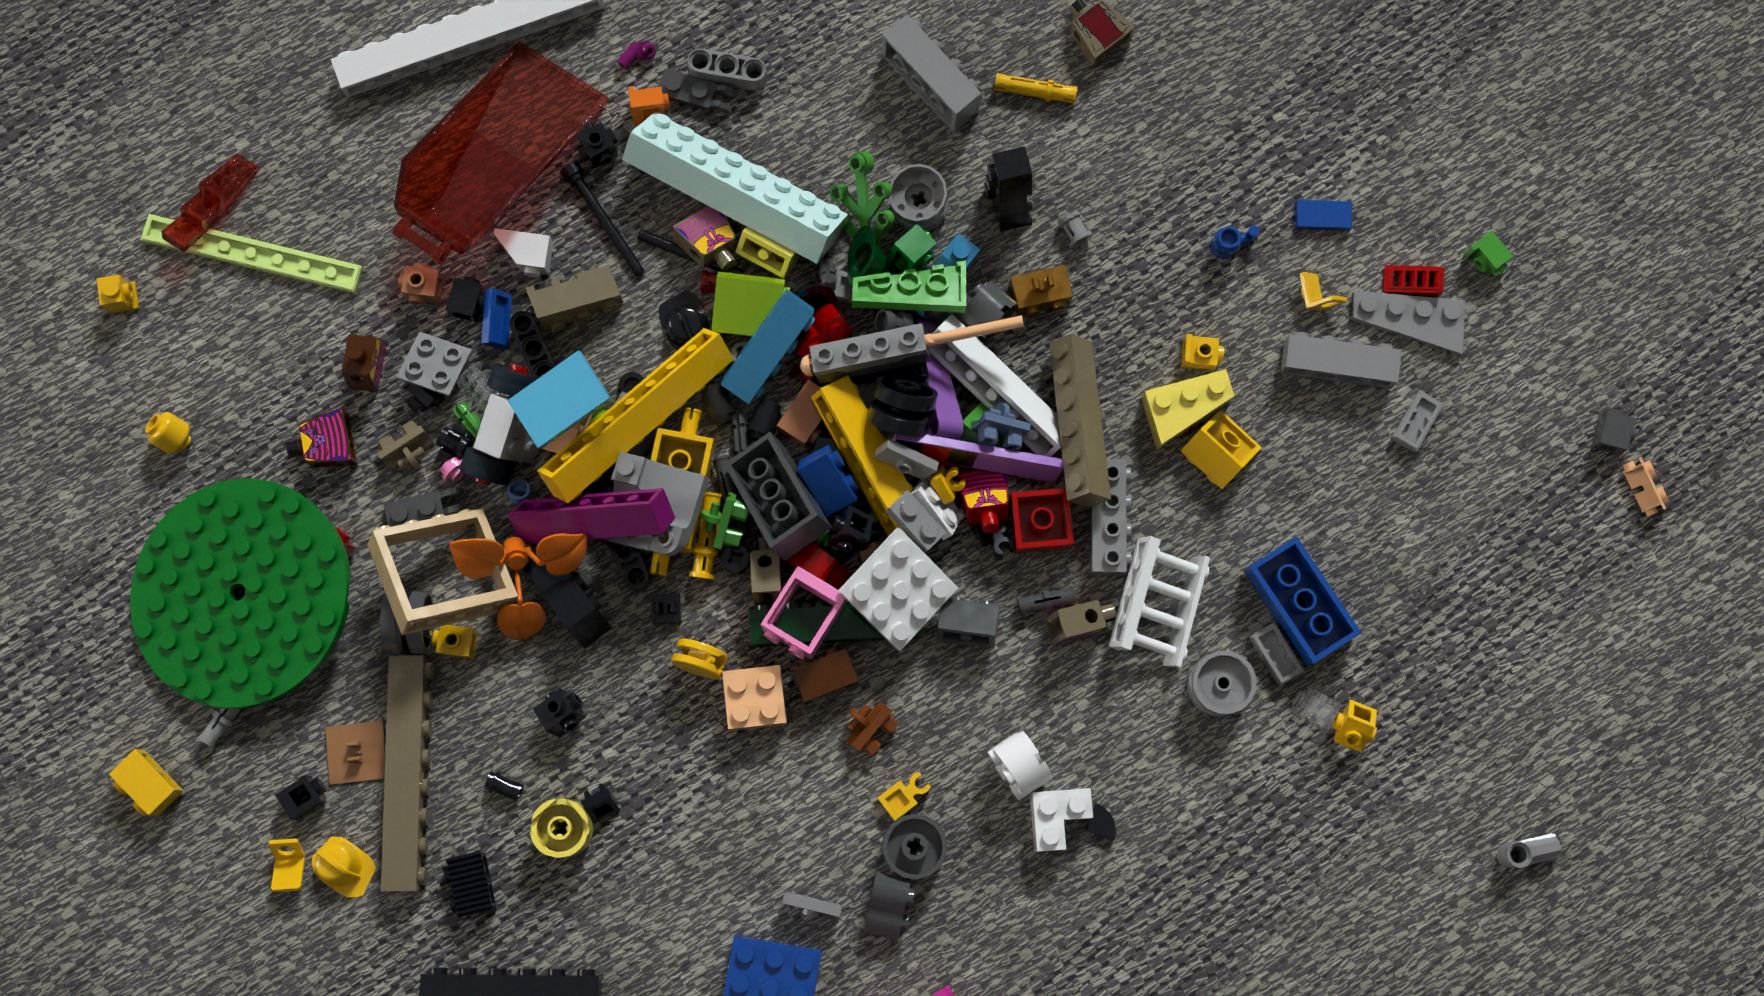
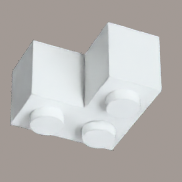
M1091 788L1030 793L1034 852L1066 850L1064 820L1093 818Z

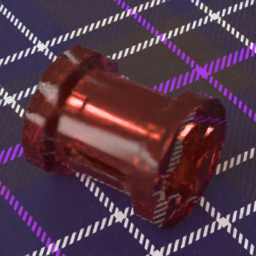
M707 269L702 270L701 294L715 292L716 283L710 282H716L718 273L708 272Z

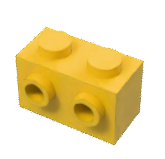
M134 749L109 773L115 780L113 786L121 794H128L135 801L132 804L133 807L144 816H159L184 792L145 750Z

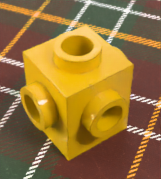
M1349 700L1342 713L1338 712L1333 720L1332 728L1335 729L1334 742L1346 748L1362 752L1366 743H1372L1376 735L1377 710Z

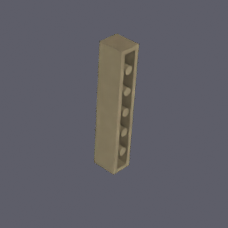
M1069 334L1049 343L1067 501L1089 508L1111 500L1093 345L1089 340Z

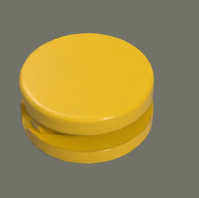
M682 638L677 641L676 648L687 655L674 653L671 658L673 665L701 677L715 680L721 679L722 669L728 660V655L725 652L691 639Z

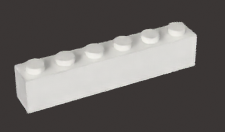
M951 314L932 334L964 328L965 326ZM977 337L929 346L930 353L987 408L995 409L998 403H1006L1009 405L1010 413L1015 414L1016 420L1030 423V432L1023 436V442L1035 454L1051 457L1061 448L1058 415Z

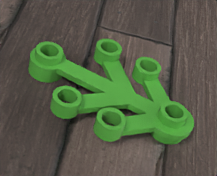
M867 151L856 152L849 159V167L855 173L858 202L851 196L847 186L844 184L833 185L830 188V197L834 201H841L859 221L860 228L871 226V220L876 214V225L873 228L875 232V245L881 250L879 239L886 229L893 225L895 218L890 210L877 211L885 199L891 196L892 187L888 182L876 183L873 187L874 196L869 202L867 174L874 168V158ZM848 214L842 229L853 239L859 229L851 222V217Z

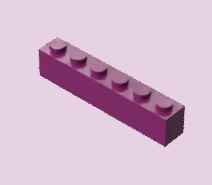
M664 488L580 495L569 503L556 497L525 499L508 514L517 536L522 538L525 543H534L535 545H538L547 536L561 533H585L587 541L597 538H603L604 540L614 537L634 538L640 535L656 537L664 534L669 525L675 520V515Z

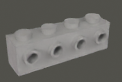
M1305 332L1289 334L1284 341L1281 364L1282 374L1392 389L1399 381L1402 350L1393 349V346L1390 344L1371 346L1365 345V342L1362 340L1342 342L1337 341L1338 338L1333 336L1310 337V334Z
M1106 459L1111 500L1089 507V575L1124 576L1127 569H1130L1132 562L1131 551H1127V540H1131V523H1126V512H1131V496L1126 495V485L1131 483V468H1126V459Z

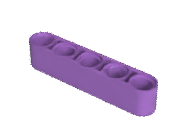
M917 319L918 324L922 323L926 334H932L937 329L934 321ZM930 353L931 362L926 363L929 377L923 383L934 388L938 393L935 408L928 412L932 420L927 435L958 440L962 436L964 425L949 370Z

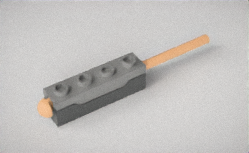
M1021 315L935 334H926L922 323L813 345L810 346L811 357L809 354L804 356L801 360L800 368L805 375H815L819 383L824 384L837 381L845 376L853 378L917 365L919 363L931 362L929 346L1024 327L1023 317Z

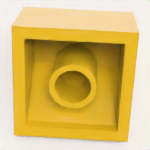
M1219 410L1183 447L1181 452L1191 464L1196 465L1207 475L1209 481L1223 489L1262 447L1222 410Z

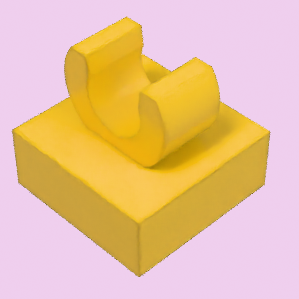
M941 465L931 476L930 483L944 505L954 501L956 491H961L965 487V479L960 481L952 480V477L958 475V467H952L947 471L944 465Z

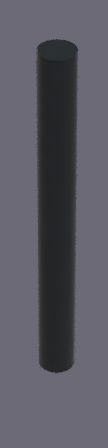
M640 230L637 240L697 263L677 243L645 230ZM716 262L707 267L717 272L743 274L744 271L735 266L727 271H722Z

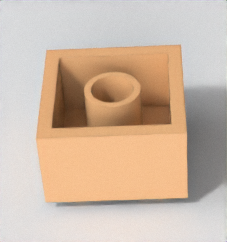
M780 665L722 671L729 731L787 725Z

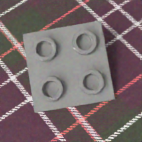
M419 331L396 378L450 396L461 372L467 373L470 363L467 360L472 349Z

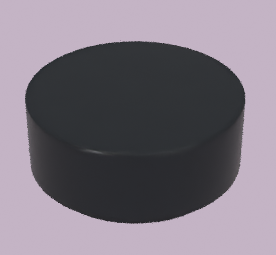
M636 372L624 374L618 384L620 393H628L644 380V377Z

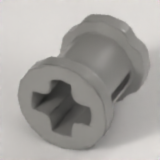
M1079 211L1072 212L1058 222L1059 228H1063L1071 240L1069 244L1072 248L1087 242L1093 236L1092 232L1087 231L1082 223Z

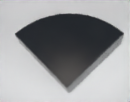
M1095 803L1093 818L1089 819L1086 831L1115 840L1116 827L1111 814L1103 806Z

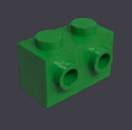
M916 224L894 243L887 259L885 271L895 275L902 274L906 269L915 268L916 271L928 270L927 265L935 256L933 251L937 244L931 233L923 230Z

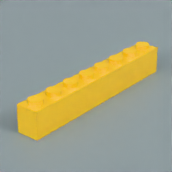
M703 328L541 466L537 472L552 495L566 503L578 498L586 487L600 479L603 473L617 462L619 452L627 453L635 445L640 444L645 439V436L656 427L661 426L668 416L675 410L683 407L691 396L701 391L713 377L722 373L726 366L734 359L721 335Z

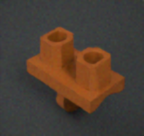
M879 701L873 709L866 704L859 712L851 708L848 713L854 718L847 727L853 733L846 742L856 750H862L873 756L881 745L872 737L876 730L880 728L889 735L898 726V722L891 715L892 710Z

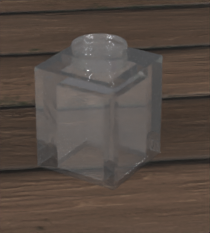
M1310 687L1305 689L1304 692L1300 690L1292 703V706L1296 708L1292 715L1320 731H1326L1330 728L1342 704Z

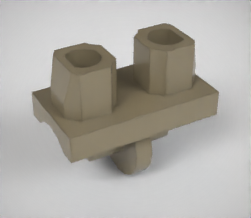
M409 421L402 426L401 431L404 436L397 441L392 436H386L378 441L380 452L377 454L391 472L399 467L402 469L410 463L415 469L421 466L417 459L426 454L425 450L434 445V442L421 425L418 426L413 421Z

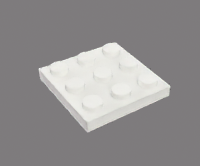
M896 528L838 592L896 650L901 651L958 587L900 528Z

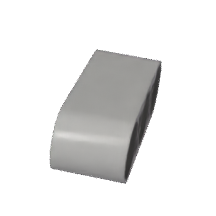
M695 49L688 56L691 76L712 81L718 85L722 84L752 91L762 89L767 83L766 66L760 59L707 49ZM699 62L707 63V66L702 69L694 67ZM725 67L734 68V71L729 74L721 72ZM753 71L761 73L758 78H750L748 76Z

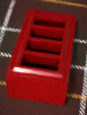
M1385 265L1382 293L1439 298L1443 294L1445 268L1436 266ZM1394 273H1399L1398 286H1393ZM1406 274L1410 275L1409 287H1405ZM1417 275L1422 276L1421 287H1417ZM1429 277H1433V287H1429Z

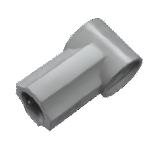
M1549 833L1515 842H1506L1498 848L1497 859L1503 867L1524 868L1528 865L1561 858L1562 849L1555 834ZM1513 847L1519 853V858L1516 863L1511 859L1510 852Z

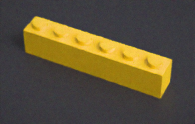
M845 376L820 388L811 399L885 533L889 536L896 528L900 527L885 510L905 491L909 490L911 493L914 488L907 482L903 473L897 471L895 467L874 458L876 449L887 440L879 432L877 426L868 421L867 414L869 409L865 407L860 398L858 387L850 380L849 376Z

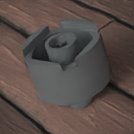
M986 282L984 285L980 283L970 294L973 299L966 306V312H955L954 316L965 327L1010 318L1014 313L1011 308L1017 307L1018 303L994 282ZM987 335L977 336L984 345L989 342L985 338Z

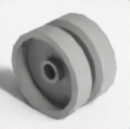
M1217 651L1205 656L1191 668L1187 678V692L1191 702L1200 712L1212 717H1225L1243 710L1252 701L1256 691V675L1251 664L1243 656L1232 651ZM1218 680L1225 681L1226 687H1219Z

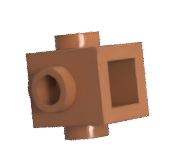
M415 263L414 266L405 265L404 274H400L398 288L409 303L424 306L426 302L440 304L444 276L439 269H431L430 265Z

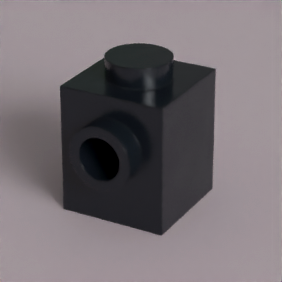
M466 276L463 280L454 278L446 305V311L450 316L478 322L480 312L484 310L485 288L480 284V281Z

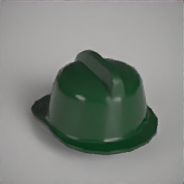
M871 226L860 228L851 241L848 252L847 282L852 285L854 277L885 273L887 257L875 245V232Z

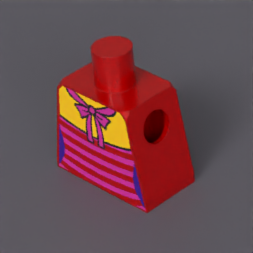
M980 469L958 472V475L954 476V481L966 480L965 487L961 491H956V496L969 524L981 523L982 530L985 533H993L999 530L998 521L1008 518V474Z

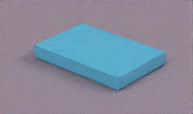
M578 350L507 401L537 448L542 449L611 401L612 398L582 352Z

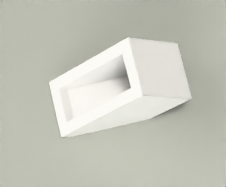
M494 229V235L520 271L524 272V275L533 278H539L541 274L549 275L554 245L549 235Z

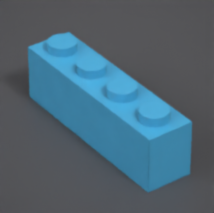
M786 289L721 380V385L748 404L753 398L757 400L766 388V385L763 383L768 376L774 377L783 364L780 362L781 358L785 353L790 355L799 341L796 337L802 330L807 332L815 320L812 316L814 308Z

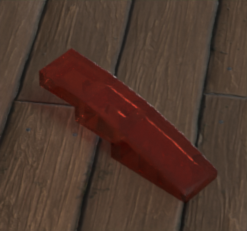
M236 153L198 184L199 193L180 207L181 216L161 231L162 239L182 252L187 251L225 214L259 171V167Z

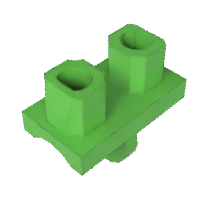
M728 493L722 514L718 512L720 504L712 502L710 510H702L700 513V518L707 521L706 531L713 532L715 524H719L713 544L714 548L721 549L723 544L739 546L743 530L728 526L730 518L746 522L749 509L745 502L736 499L737 494Z

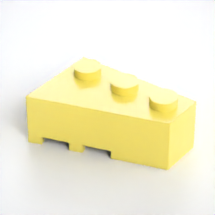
M1226 369L1144 392L1141 400L1156 450H1159L1232 400L1234 392Z

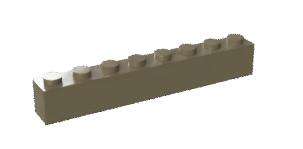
M389 655L381 892L422 891V885H426L428 879L427 867H423V855L428 854L429 847L428 838L424 837V826L429 824V809L425 808V796L430 794L429 778L426 779V767H430L431 751L426 748L427 738H430L432 734V722L427 720L428 709H431L433 705L432 691H428V682L433 679L434 666L432 662H429V658L424 655Z

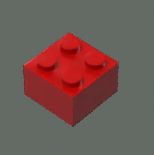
M1066 488L1011 492L1009 505L1012 536L1015 543L1014 554L1068 550L1072 548L1074 538L1070 502L1067 501Z

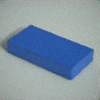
M1297 200L1295 202V229L1350 231L1352 229V201Z
M494 288L485 289L481 344L497 349H509L512 294Z

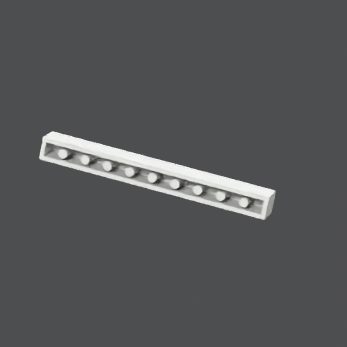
M494 0L493 3L485 6L471 7L467 12L459 15L445 16L439 22L419 25L413 31L393 34L387 40L370 42L361 49L344 51L337 57L332 58L331 62L340 87L348 98L605 8L603 0Z

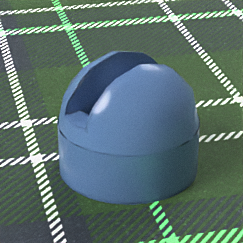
M518 479L508 485V497L513 503L519 504L522 500L530 498L531 490L526 481Z

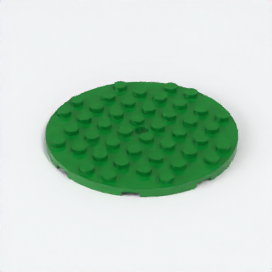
M233 479L207 486L191 494L173 507L157 524L143 546L136 563L130 594L131 621L138 646L145 660L166 685L182 696L200 704L219 708H250L276 701L301 687L304 684L303 681L316 669H320L338 643L346 624L350 607L348 596L351 572L345 546L334 524L327 519L313 501L303 494L278 483L261 479ZM243 585L246 591L245 596L241 600H237L233 590Z

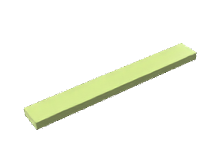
M148 214L140 239L145 243L353 294L357 292L364 269L360 265Z

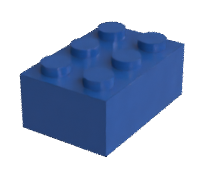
M735 935L723 996H815L822 950Z

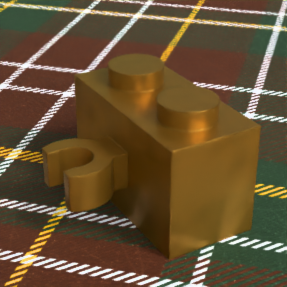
M1065 265L1010 277L1009 287L1012 299L1018 303V306L1015 307L1017 315L1024 314V317H1033L1040 314V310L1051 308V311H1059L1067 308V304L1071 303L1073 298Z

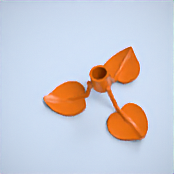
M561 533L547 536L539 542L536 548V555L532 552L531 547H526L525 541L520 537L508 538L503 543V547L494 540L482 538L452 541L449 543V547L457 569L466 577L476 579L487 577L493 573L495 565L501 566L504 560L506 565L514 570L515 586L518 594L517 604L503 605L498 611L497 623L500 631L506 637L512 640H525L542 629L546 622V613L544 608L538 603L526 602L523 604L519 570L527 564L529 556L538 566L546 565L547 571L552 575L568 574L574 571L583 561L587 549V537L585 533Z

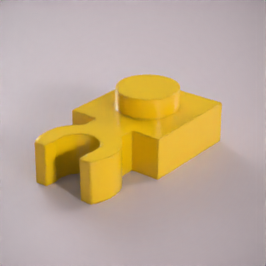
M920 772L911 776L906 787L900 780L877 797L894 821L918 804L913 798L914 795L925 794L931 788L929 784L922 789L916 787L915 780L922 775Z

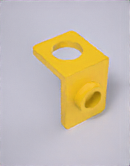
M1308 272L1300 273L1301 295L1305 300L1306 309L1322 311L1348 302L1347 297L1335 295L1322 298L1318 275Z
M270 840L268 846L275 858L271 890L273 892L301 890L305 853L299 840ZM282 846L292 847L294 850L282 851L278 848Z

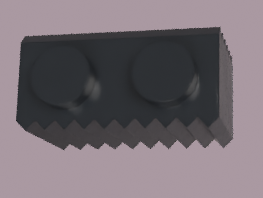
M477 851L446 859L447 866H443V873L446 883H451L453 895H449V902L453 913L457 912L458 917H464L497 908L485 851Z

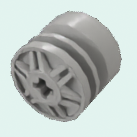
M923 164L908 165L897 172L890 183L892 194L889 197L892 213L897 223L907 231L916 224L928 232L939 227L946 218L949 208L946 182L941 174L931 166ZM921 198H923L925 205L920 203L919 206L916 207L914 200L919 201Z

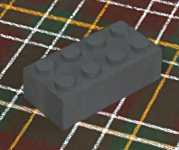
M771 432L724 464L770 549L783 560H788L832 529L812 492L797 471L798 468L785 445Z

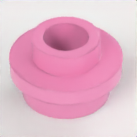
M457 456L446 461L440 469L443 474L442 478L446 482H458L466 475L460 470L462 460Z

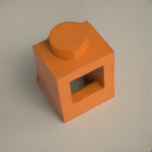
M633 86L628 87L634 126L640 125L654 112L666 115L665 110H670L668 93L662 94L661 87L634 90Z

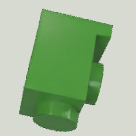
M1493 231L1485 235L1464 253L1466 258L1469 256L1474 258L1473 262L1479 271L1486 272L1488 276L1493 274L1495 278L1509 268L1506 263L1513 257Z

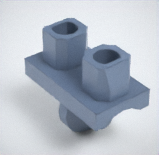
M1000 402L995 409L989 407L987 412L985 411L978 421L973 420L971 422V430L978 432L979 444L994 445L998 442V437L1003 438L1004 449L1017 451L1022 447L1023 436L1030 432V423L1016 420L1015 414L1010 413L1009 405Z

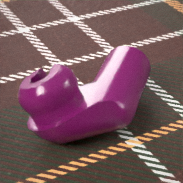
M633 42L616 62L627 70L635 60L652 59L657 52L656 46L651 42Z

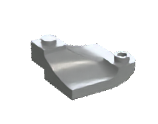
M619 452L611 478L614 480L613 492L664 488L675 515V520L669 525L667 531L660 536L614 537L607 541L664 556L677 554L686 546L691 537L709 477L655 462L645 457ZM664 538H669L666 543H663Z

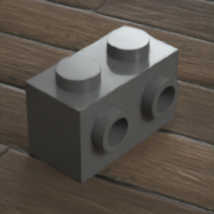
M960 597L949 598L941 606L937 641L994 649L1000 605H995L989 601H965Z

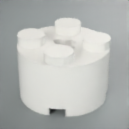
M1020 730L987 752L996 765L995 769L1003 781L1007 780L1010 784L1009 788L1018 801L1053 778L1046 762L1042 761L1039 751L1024 731Z

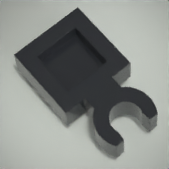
M1002 520L998 521L999 530L993 533L983 532L981 523L969 524V528L983 547L992 544L993 554L998 560H1001L1003 557V553L999 549L1001 547H1007L1011 553L1015 552L1014 541L1009 537H1004L1008 535V528Z

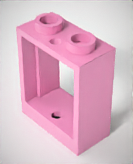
M797 566L761 623V628L765 632L763 636L775 644L781 641L788 645V651L800 659H803L804 656L812 659L848 601L836 588ZM798 586L833 606L809 646L773 626Z

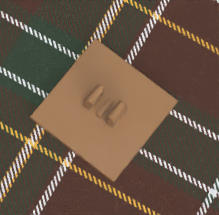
M383 720L325 727L329 785L385 779L386 749Z

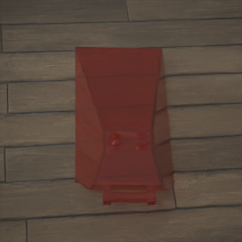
M518 41L401 160L394 207L397 214L402 218L395 225L392 232L393 235L399 239L405 238L431 255L432 260L438 264H442L452 250L462 255L503 216L606 105L609 97ZM414 224L442 243L438 247L411 230L410 227Z

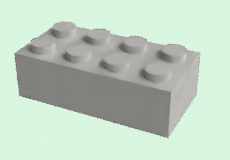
M906 14L882 34V56L955 133L978 113L981 89L972 78L968 79L962 73V68L955 59L952 58L950 60L943 53L944 49L936 39L931 40L927 36L924 26L917 19L913 20Z

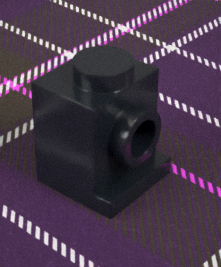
M304 775L275 796L290 820H299L326 801L323 794L327 790L318 777L313 779L312 776ZM305 791H308L311 795L310 800L304 802L302 799V794Z

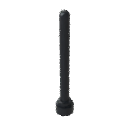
M578 161L567 164L561 169L560 175L566 183L576 187L636 276H641L644 273L643 266L584 181L583 168Z

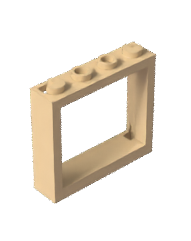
M483 508L477 510L465 509L457 514L447 516L439 514L431 519L422 521L410 520L402 525L392 527L385 525L372 531L368 548L401 635L496 614L503 605L515 604L518 594L505 562H503L501 566L495 565V569L491 574L497 587L496 591L412 609L388 548L391 545L468 529L474 530L476 538L496 541Z

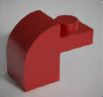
M810 543L786 561L780 558L794 570L799 566L837 590L842 587L851 574L834 557L813 543Z

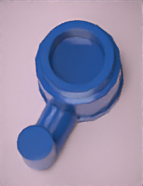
M1253 225L1247 232L1240 234L1234 227H1224L1212 239L1211 251L1219 259H1230L1236 254L1239 246L1254 241L1260 230L1257 226Z

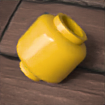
M170 412L155 414L145 428L148 442L167 454L184 450L191 441L189 424Z

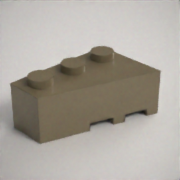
M609 265L575 274L576 278L564 283H560L559 278L551 280V286L535 290L534 285L525 288L537 319L545 332H560L567 327L566 324L576 320L578 323L585 322L593 317L592 314L602 310L603 312H610L619 307L618 304L622 303L623 299Z

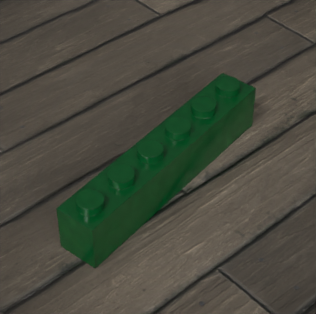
M826 601L813 602V607H801V603H787L773 626L803 644H810L833 606H830ZM847 602L821 644L886 639ZM756 605V610H749L752 648L788 646L781 641L775 644L763 636L765 632L761 628V623L773 605ZM923 627L915 634L913 638H923Z

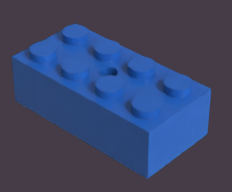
M1297 536L1243 571L1306 667L1315 664L1362 633ZM1297 598L1303 600V608L1298 605Z

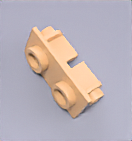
M1640 457L1641 464L1635 465L1634 461L1623 465L1625 470L1623 474L1631 489L1643 486L1644 490L1634 495L1641 508V512H1645L1648 517L1658 512L1656 507L1662 505L1665 510L1664 503L1669 502V499L1663 487L1656 488L1652 477L1657 476L1650 460L1644 462L1642 457Z

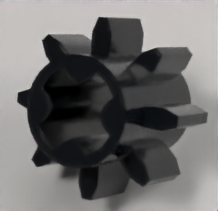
M456 424L453 429L445 427L436 441V445L441 447L438 453L447 459L455 456L462 459L466 448L471 447L472 440L467 438L469 432Z

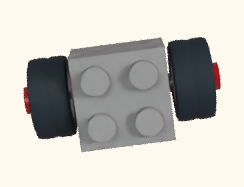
M513 363L511 367L503 364H494L492 366L487 386L505 395L490 394L474 446L466 448L460 465V470L474 477V480L486 485H491V483L508 485L515 467L514 461L533 464L539 452V448H537L507 401L540 378L529 373L528 368Z

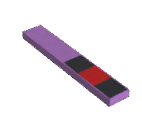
M894 434L892 439L937 462L1055 483L1063 469V459L927 434L923 436Z

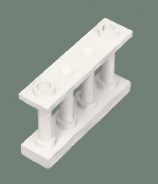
M1152 536L1138 537L1108 647L1116 650H1131L1133 645H1137L1165 655L1163 666L1181 667L1187 657L1188 651L1186 647L1203 583L1209 574L1208 564L1210 557H1192L1191 562L1161 552L1159 548L1161 539ZM1157 562L1187 573L1184 588L1181 589L1153 579L1152 571L1154 564ZM1152 590L1180 600L1176 617L1145 606L1144 601L1147 591ZM1143 617L1172 627L1169 644L1138 634L1137 626L1139 619Z

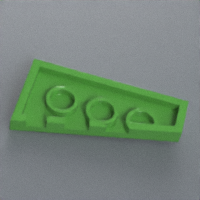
M966 260L956 262V265L948 267L939 264L932 265L931 269L916 271L915 268L906 269L902 274L891 275L889 272L854 277L852 282V307L965 313Z

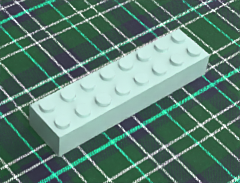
M654 112L631 131L622 158L623 161L816 264L837 242L848 216L847 213L841 211L836 205L828 204L818 199L813 193L803 191L792 185L787 179L771 174L764 167L754 165L743 159L738 153L722 148L715 141L705 139L696 134L691 128L681 126L670 120L668 116L658 114L657 112Z

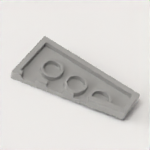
M1354 291L1352 293L1351 320L1383 331L1387 330L1399 334L1401 337L1413 339L1458 356L1463 355L1465 300Z

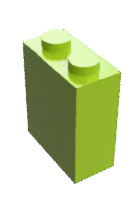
M718 272L711 331L753 336L786 289L790 291V287H784L785 279Z

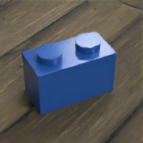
M829 444L799 460L797 469L827 517L856 502L859 489L856 478L852 474L848 475L843 466L845 464L840 453L837 450L833 452Z

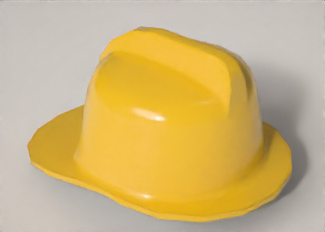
M330 837L312 856V868L316 876L333 890L346 897L357 898L363 896L376 870L375 863L368 854L342 837Z

